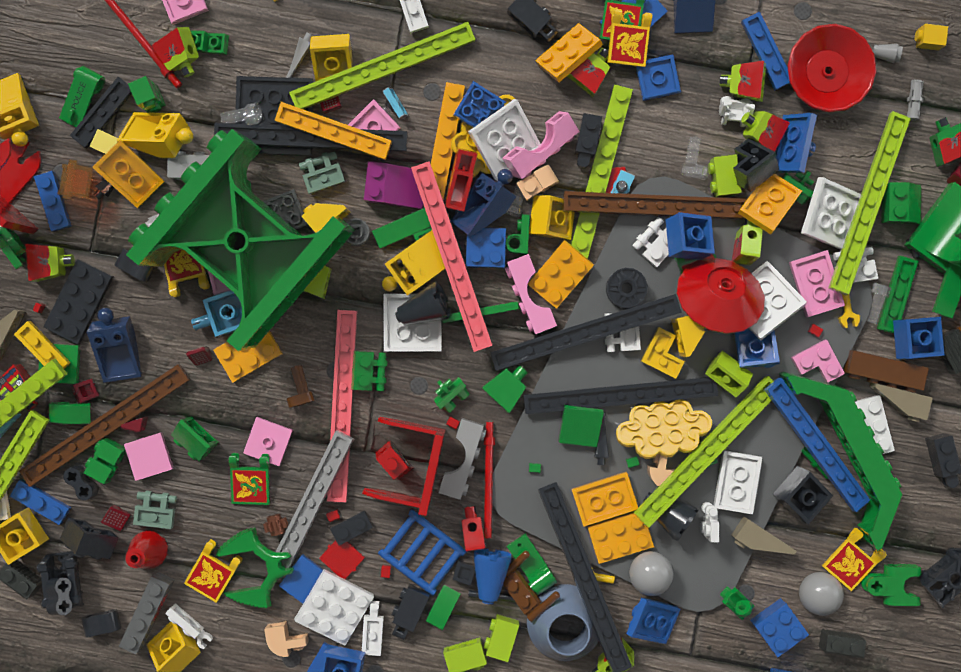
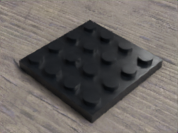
M236 76L235 124L287 126L275 121L280 103L283 102L295 106L289 92L314 83V79ZM313 106L303 110L313 113ZM257 145L261 148L257 155L312 156V148Z

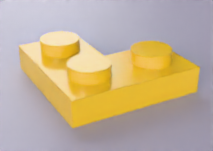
M658 327L641 362L676 379L685 362L668 353L676 335Z

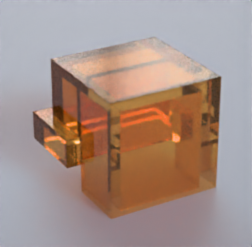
M69 159L68 165L62 164L60 189L57 194L63 196L65 200L73 201V198L91 201L95 170L91 167L80 166L78 161Z

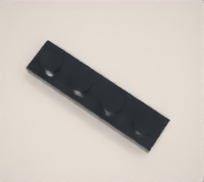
M118 76L70 136L87 149L91 145L97 129L102 131L132 95L129 85Z

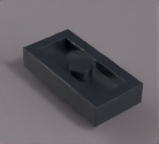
M363 510L331 527L330 530L339 546L370 530L373 526Z

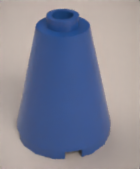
M486 548L474 550L473 556L479 599L484 604H494V601H497L506 578L512 560L511 553L497 549L494 552Z

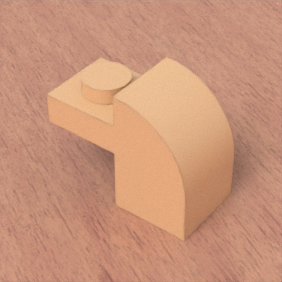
M546 165L519 181L517 186L527 201L538 193L544 192L558 184L559 180L550 165Z
M660 454L653 458L655 466L647 465L648 475L657 486H660L675 470L666 468L668 457Z
M287 621L268 624L264 629L269 649L278 656L288 657L291 653V648L293 650H301L309 642L308 633L289 636Z

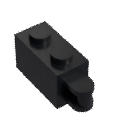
M515 0L509 6L507 14L534 39L540 36L549 43L558 33L550 24L552 19L551 13L545 7L541 8L536 3V0ZM545 28L549 30L547 34L543 32Z
M583 113L574 154L578 155L577 166L581 169H585L590 162V158L595 156L603 116Z
M942 433L925 438L934 475L941 477L943 485L950 488L957 487L959 484L957 474L961 473V466L953 435Z
M410 583L407 588L403 587L399 596L402 599L399 606L395 605L391 614L394 617L392 623L396 624L392 632L393 636L404 640L408 630L414 632L430 593ZM398 627L405 628V631L398 629Z

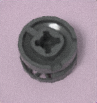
M350 219L347 223L355 229V232L349 237L347 242L352 246H362L370 238L369 226L361 219Z

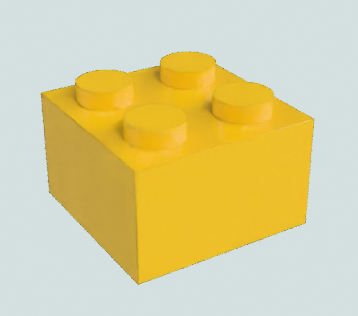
M29 507L0 524V553L8 565L49 540Z

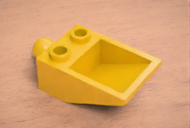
M19 73L0 80V138L6 140L12 137V142L16 146H25L28 143V136L24 132L39 126L22 78Z
M134 112L117 142L121 139L128 147L159 158H176L182 145L192 142L194 135L180 113Z
M433 230L385 263L393 277H385L382 281V287L386 291H393L398 283L406 295H409L445 269ZM399 260H402L403 267L398 265ZM413 276L415 282H410L409 277Z

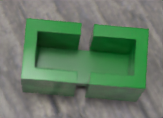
M147 76L128 83L137 106L146 112L156 113L161 110V107L166 106L157 84Z
M110 438L98 441L94 448L96 451L94 457H90L85 464L86 470L84 471V474L102 484L111 481L118 468L116 463L120 464L126 454V449L123 445Z

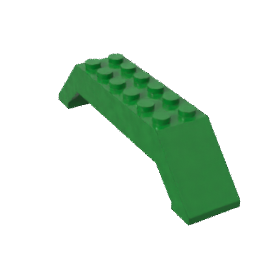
M784 371L779 373L792 393L796 395L804 393L818 398L870 499L866 505L862 521L857 526L868 544L877 551L882 549L902 497L900 491L902 486L899 480L893 477L891 473L893 469L890 463L884 460L882 456L884 451L873 438L875 436L874 431L870 426L866 425L864 421L866 416L861 408L858 409L855 403L857 402L856 396L852 391L849 392V390L836 385Z

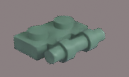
M335 151L331 153L325 152L322 153V156L313 159L310 157L305 159V162L299 163L301 171L309 170L308 174L302 175L309 194L346 182L340 164H331V160L337 159ZM325 163V168L315 170L314 166Z
M153 491L138 492L137 499L144 501L143 505H135L133 525L172 529L175 509L168 508V503L176 504L177 496H172L170 493L155 494ZM151 501L161 502L160 507L151 506Z

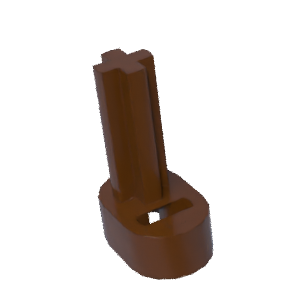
M302 365L292 367L291 371L298 395L286 399L289 408L315 401L312 391L309 392Z

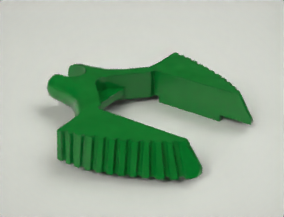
M256 527L244 529L231 537L230 540L228 539L224 542L223 546L221 545L220 549L217 550L216 556L254 551L257 556L266 562L268 575L261 586L224 592V595L238 603L258 608H268L271 606L270 592L276 581L281 577L292 574L294 571V567L285 568L282 564L283 559L292 556L289 552H274L264 546L258 538Z

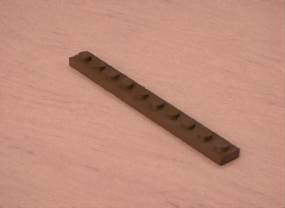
M564 191L563 212L674 216L680 212L711 216V218L745 219L738 212L747 199Z
M180 364L176 365L19 471L29 487L35 485L96 444L99 440L120 428L121 424L129 422L190 381V378Z

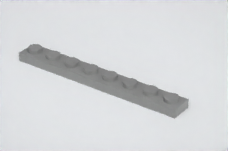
M339 430L335 431L276 552H289L292 557L282 560L285 568H291L354 441V438Z

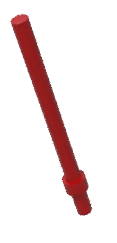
M105 0L161 69L162 75L168 78L176 89L181 87L182 83L175 76L174 71H169L153 47L114 0Z
M486 422V437H484V445H486L484 538H492L494 422Z

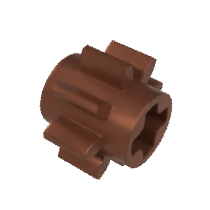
M280 513L266 517L267 522L263 524L265 533L270 532L271 536L285 533L284 528L288 526L286 517L281 518Z

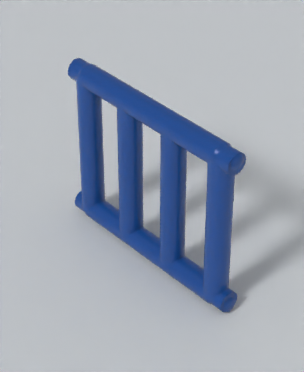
M411 509L407 520L385 549H381L378 552V555L434 596L437 591L436 587L458 558L465 555L467 551ZM416 521L424 529L398 561L390 553ZM431 532L439 538V541L416 571L413 572L405 565ZM446 544L454 552L429 584L421 578V575Z

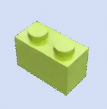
M737 154L713 157L710 163H708V172L712 174L713 181L710 183L711 193H714V197L734 196L742 193L741 187L737 185L733 169L738 164Z
M723 350L711 361L705 373L735 397L748 387L753 373L748 369L740 368L739 362Z
M499 614L496 615V619L491 620L489 630L492 632L490 638L486 637L483 647L486 649V656L506 662L509 661L519 628V620Z
M481 637L444 648L443 654L449 672H466V670L470 669L480 670L484 668V665H487Z

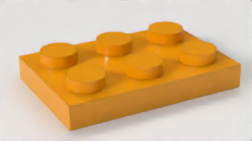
M578 23L535 61L540 68L557 82H561L603 44L601 39Z
M121 139L92 167L136 208L164 182V179Z
M773 174L752 192L738 214L767 233L772 234L802 190L778 175Z
M564 240L529 281L528 285L557 309L594 264Z
M270 331L254 348L237 351L232 345L225 342L213 350L232 383L283 354Z
M627 472L571 489L583 527L638 509Z
M634 512L587 526L599 564L654 547L648 527L639 520Z

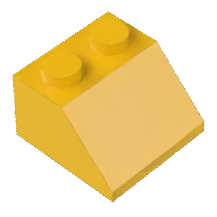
M349 34L311 37L310 53L315 82L353 67Z
M551 195L533 196L529 234L571 240L575 212H563L562 198Z
M316 203L314 206L310 204L306 207L301 217L316 233L325 226L332 216L343 220L351 212L344 205Z
M688 315L671 319L674 335H676L675 340L679 356H691L705 333L704 327L695 323Z
M169 622L147 644L157 672H181L201 653L196 640L193 637L187 636L183 632V628L172 622Z

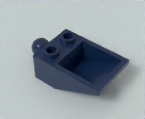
M673 0L674 33L713 32L715 0Z
M508 169L500 170L497 174V182L482 173L469 191L465 210H457L450 221L469 236H473L505 214L517 197L503 187L504 184L512 181V172Z
M109 308L99 310L98 319L100 321L92 322L87 331L103 383L141 377L136 335L131 318L128 316L113 319L114 313Z

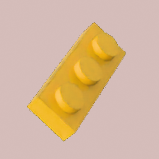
M27 321L14 334L44 366L53 359H56L63 369L71 363L31 321Z

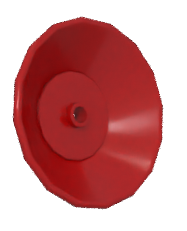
M839 24L820 25L804 33L793 46L787 65L789 82L798 98L811 108L828 113L845 111L860 103L871 90L876 75L875 55L867 40L854 29ZM826 68L830 70V74L825 72Z
M720 258L698 260L687 266L678 279L677 296L682 309L695 323L708 330L725 334L742 332L756 324L764 312L765 295L759 281L748 269L733 261Z

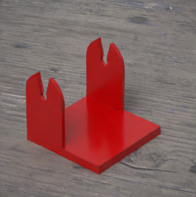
M8 138L0 144V226L34 234L38 228L10 203L37 174L41 166L40 151H37L27 158L23 164H20L19 159L23 157L30 142L25 146L19 147L14 143L11 144V140Z
M379 417L378 422L435 435L422 498L372 488H364L362 494L380 500L418 507V514L426 516L432 497L446 429Z

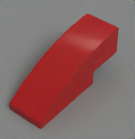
M457 147L445 207L459 211L465 210L474 175L473 170L478 155L477 152Z

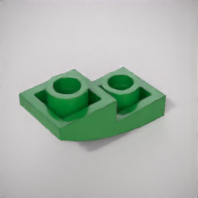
M191 31L197 52L227 55L229 35Z
M69 402L49 403L50 422L90 424V403L69 404Z
M444 585L426 622L443 631L461 594Z

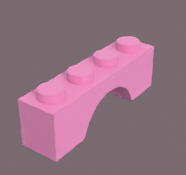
M559 111L545 122L546 135L539 147L528 151L525 148L516 146L502 158L514 177L523 179L530 176L532 170L543 165L549 156L559 152L561 146L572 141L575 135L580 132L568 112Z
M529 254L507 262L508 267L505 268L508 278H512L515 285L512 288L515 296H520L522 303H519L522 313H526L529 320L526 321L529 331L538 334L557 326L551 309L537 306L528 296L527 284L530 277L535 273Z

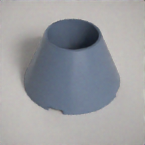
M560 584L547 589L537 596L542 603L553 592L557 591L560 594V598L533 622H530L527 618V628L531 641L545 656L559 661H572L591 652L599 640L577 586ZM572 614L584 621L581 633L570 641L558 640L549 633L552 622L561 615Z

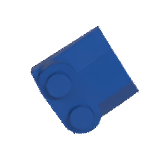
M749 328L742 332L734 333L740 368L760 366L771 368L780 364L775 330L761 341Z

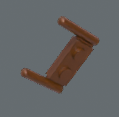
M524 551L510 564L503 585L522 612L527 615L528 620L533 622L560 598V594L555 591L541 603L520 572L516 570L530 556L528 551Z

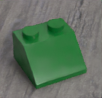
M889 182L881 201V223L921 224V185L909 182Z
M192 417L181 419L171 434L174 438L173 441L178 446L188 450V455L198 461L203 460L219 443Z

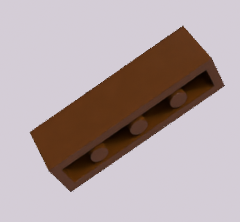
M850 350L848 359L843 367L844 373L849 374V378L860 380V377L867 378V382L876 384L882 381L886 382L885 386L897 389L899 385L904 387V391L916 393V390L924 391L929 370L927 367Z

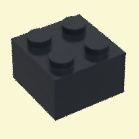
M799 466L792 471L773 493L776 499L796 519L808 525L833 497L810 471Z

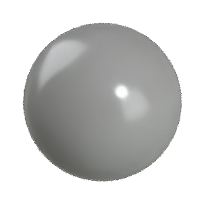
M644 552L638 555L631 563L629 570L630 581L634 588L644 595H660L670 587L673 581L672 565L660 553Z
M815 572L805 577L799 588V597L802 605L809 612L819 616H827L840 608L844 592L840 582L834 576L825 572Z

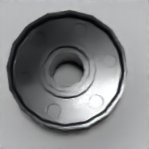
M625 267L617 270L609 277L606 283L608 299L619 308L629 309L635 307L647 295L648 285L646 278L634 268ZM624 283H628L631 286V292L628 294L622 291Z

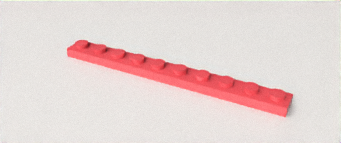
M430 161L411 167L473 351L476 352L490 347L492 343Z
M337 310L330 441L336 430L351 437L353 402L351 383L353 351H355L357 311ZM350 449L327 493V501L347 502Z

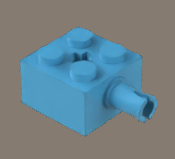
M230 290L204 299L203 303L207 314L191 319L192 324H196L193 325L195 331L211 325L215 337H221L233 333L238 328L242 318V306L237 295ZM229 309H232V310H233V313H231V316H230V315H227V312H229Z

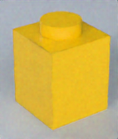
M924 24L918 28L914 37L916 48L940 50L945 47L948 26Z

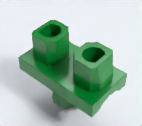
M807 170L804 174L796 173L795 176L800 179L799 181L785 173L782 178L802 190L796 199L797 202L803 205L809 198H812L814 190L804 185V183H807L811 186L814 182L809 178L810 171Z
M459 377L453 382L450 379L445 383L439 380L437 383L440 387L435 391L438 396L433 400L440 409L443 408L450 413L456 407L452 399L457 395L461 400H464L469 396V392Z
M727 586L720 593V596L724 598L722 602L741 620L751 614L754 605L738 589L734 587L731 590Z

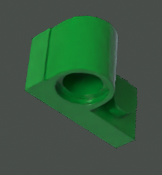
M522 215L521 219L517 220V231H521V233L512 234L506 239L505 246L510 253L528 254L530 215ZM517 239L520 242L519 248L512 249L509 246L510 240Z

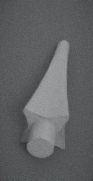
M306 32L303 39L299 37L294 58L286 76L287 78L293 76L299 64L310 51V41L313 35Z

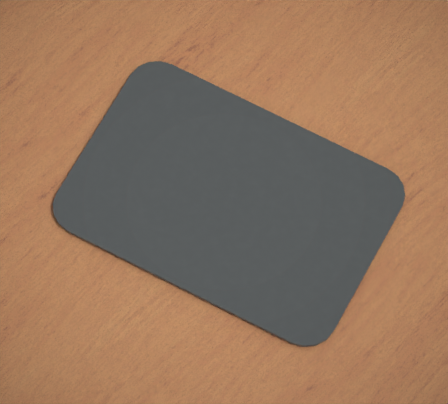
M665 176L650 178L636 186L631 193L712 197L680 180ZM619 214L564 329L604 317V314L607 313L613 314L626 310L613 305L606 294V283L609 277L617 270L625 267L638 270L646 278L648 285L647 295L639 305L674 294L677 296L678 279L681 273L674 257H669L668 254L658 267H654L642 256L646 250L644 246L639 250L632 246L637 241L636 238L648 229L651 221L654 222L657 217L661 218L664 222L659 228L663 231L666 228V219L672 216ZM711 218L716 258L732 261L736 233L744 225L745 219ZM775 228L772 234L763 230L760 258L751 266L739 265L752 273L768 261L798 292L789 262L823 252V250L778 228ZM653 233L648 242L652 244L658 236ZM829 254L835 270L838 260H834L833 255ZM868 281L853 283L849 293L852 312L860 315V322L857 327H853L850 317L847 319L848 328H843L840 325L838 318L844 313L843 306L810 317L805 316L804 309L802 308L775 329L780 364L771 368L763 366L746 368L753 373L748 387L737 397L717 383L718 396L683 399L691 405L693 411H704L712 419L710 432L699 437V444L765 376H769L775 381L777 378H781L779 373L784 371L825 382L818 367L800 375L791 357L811 346L827 340L843 369L849 352L852 350L869 316L872 295ZM624 283L622 291L627 294L630 293L631 286L628 283ZM679 302L682 313L639 326L641 350L621 351L620 344H615V352H607L605 336L551 353L532 394L709 377L705 373L711 361L722 350L739 362L735 334H725L704 328L705 333L689 357L679 356L676 340L674 339L668 353L685 361L676 379L641 362L657 328L660 327L674 334L671 319L687 315ZM811 324H815L823 329L819 337L808 332ZM619 332L614 334V338H620ZM838 378L828 382V384L835 385ZM804 393L794 394L816 424L823 410L818 398ZM674 400L664 401V402L670 404V403H671L672 401H674ZM771 400L724 449L725 451L762 457L753 514L717 508L719 542H710L701 533L700 525L701 521H704L705 516L701 507L705 502L714 505L722 457L721 452L716 458L718 463L706 468L676 499L699 509L678 542L655 521L648 528L654 545L653 548L599 564L587 526L583 527L571 489L627 472L639 507L649 492L653 493L659 487L650 479L647 471V465L655 466L653 458L645 459L640 457L635 447L622 446L616 439L618 426L623 422L629 421L630 412L635 406L645 405L650 407L654 402L593 408L602 409L606 413V436L609 458H605V465H597L598 457H594L596 447L559 443L558 438L564 411L525 414L524 408L493 472L492 504L498 514L510 524L561 548L538 492V489L557 482L590 563L631 583L629 570L632 561L644 552L660 553L672 565L673 581L664 593L657 596L681 608L696 612L712 610L723 604L722 600L724 598L720 596V593L727 586L731 590L736 587L754 549H750L747 546L745 548L740 547L734 542L736 539L731 534L743 516L761 528H765L778 501L773 493L792 473L801 450L805 446ZM678 451L674 456L668 457L666 468L676 469L692 452L683 453ZM637 456L640 465L628 468L626 459ZM529 463H540V473H530Z

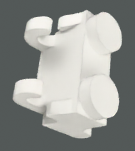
M729 96L722 97L719 106V115L723 116L721 124L726 125L727 120L739 121L740 127H745V124L741 122V118L747 112L753 115L755 105L747 98L733 100Z

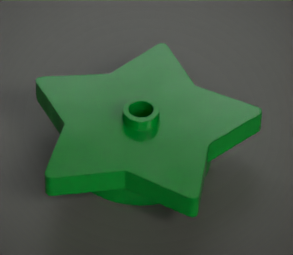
M0 226V249L17 270L26 261L22 255L26 252V248L14 230Z

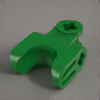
M884 564L883 573H868L861 581V586L865 591L873 596H883V604L891 606L921 605L920 597L912 593H906L904 590V583L908 578L921 575V567L915 564Z

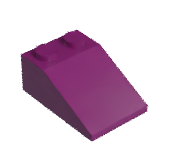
M368 161L364 201L366 203L423 209V201L411 168Z

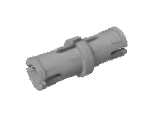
M911 80L910 95L907 98V117L913 121L920 118L921 103H923L922 90L924 81Z

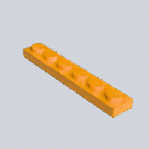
M446 82L431 160V167L442 199L445 196L453 154L451 142L457 133L459 119L453 116L463 99L465 90L464 85Z
M283 102L280 103L275 117V121L384 160H386L392 141Z

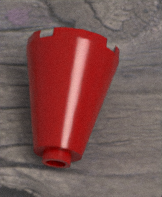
M144 531L137 534L130 542L125 557L126 563L132 568L153 569L158 567L165 560L168 553L166 540L155 531Z

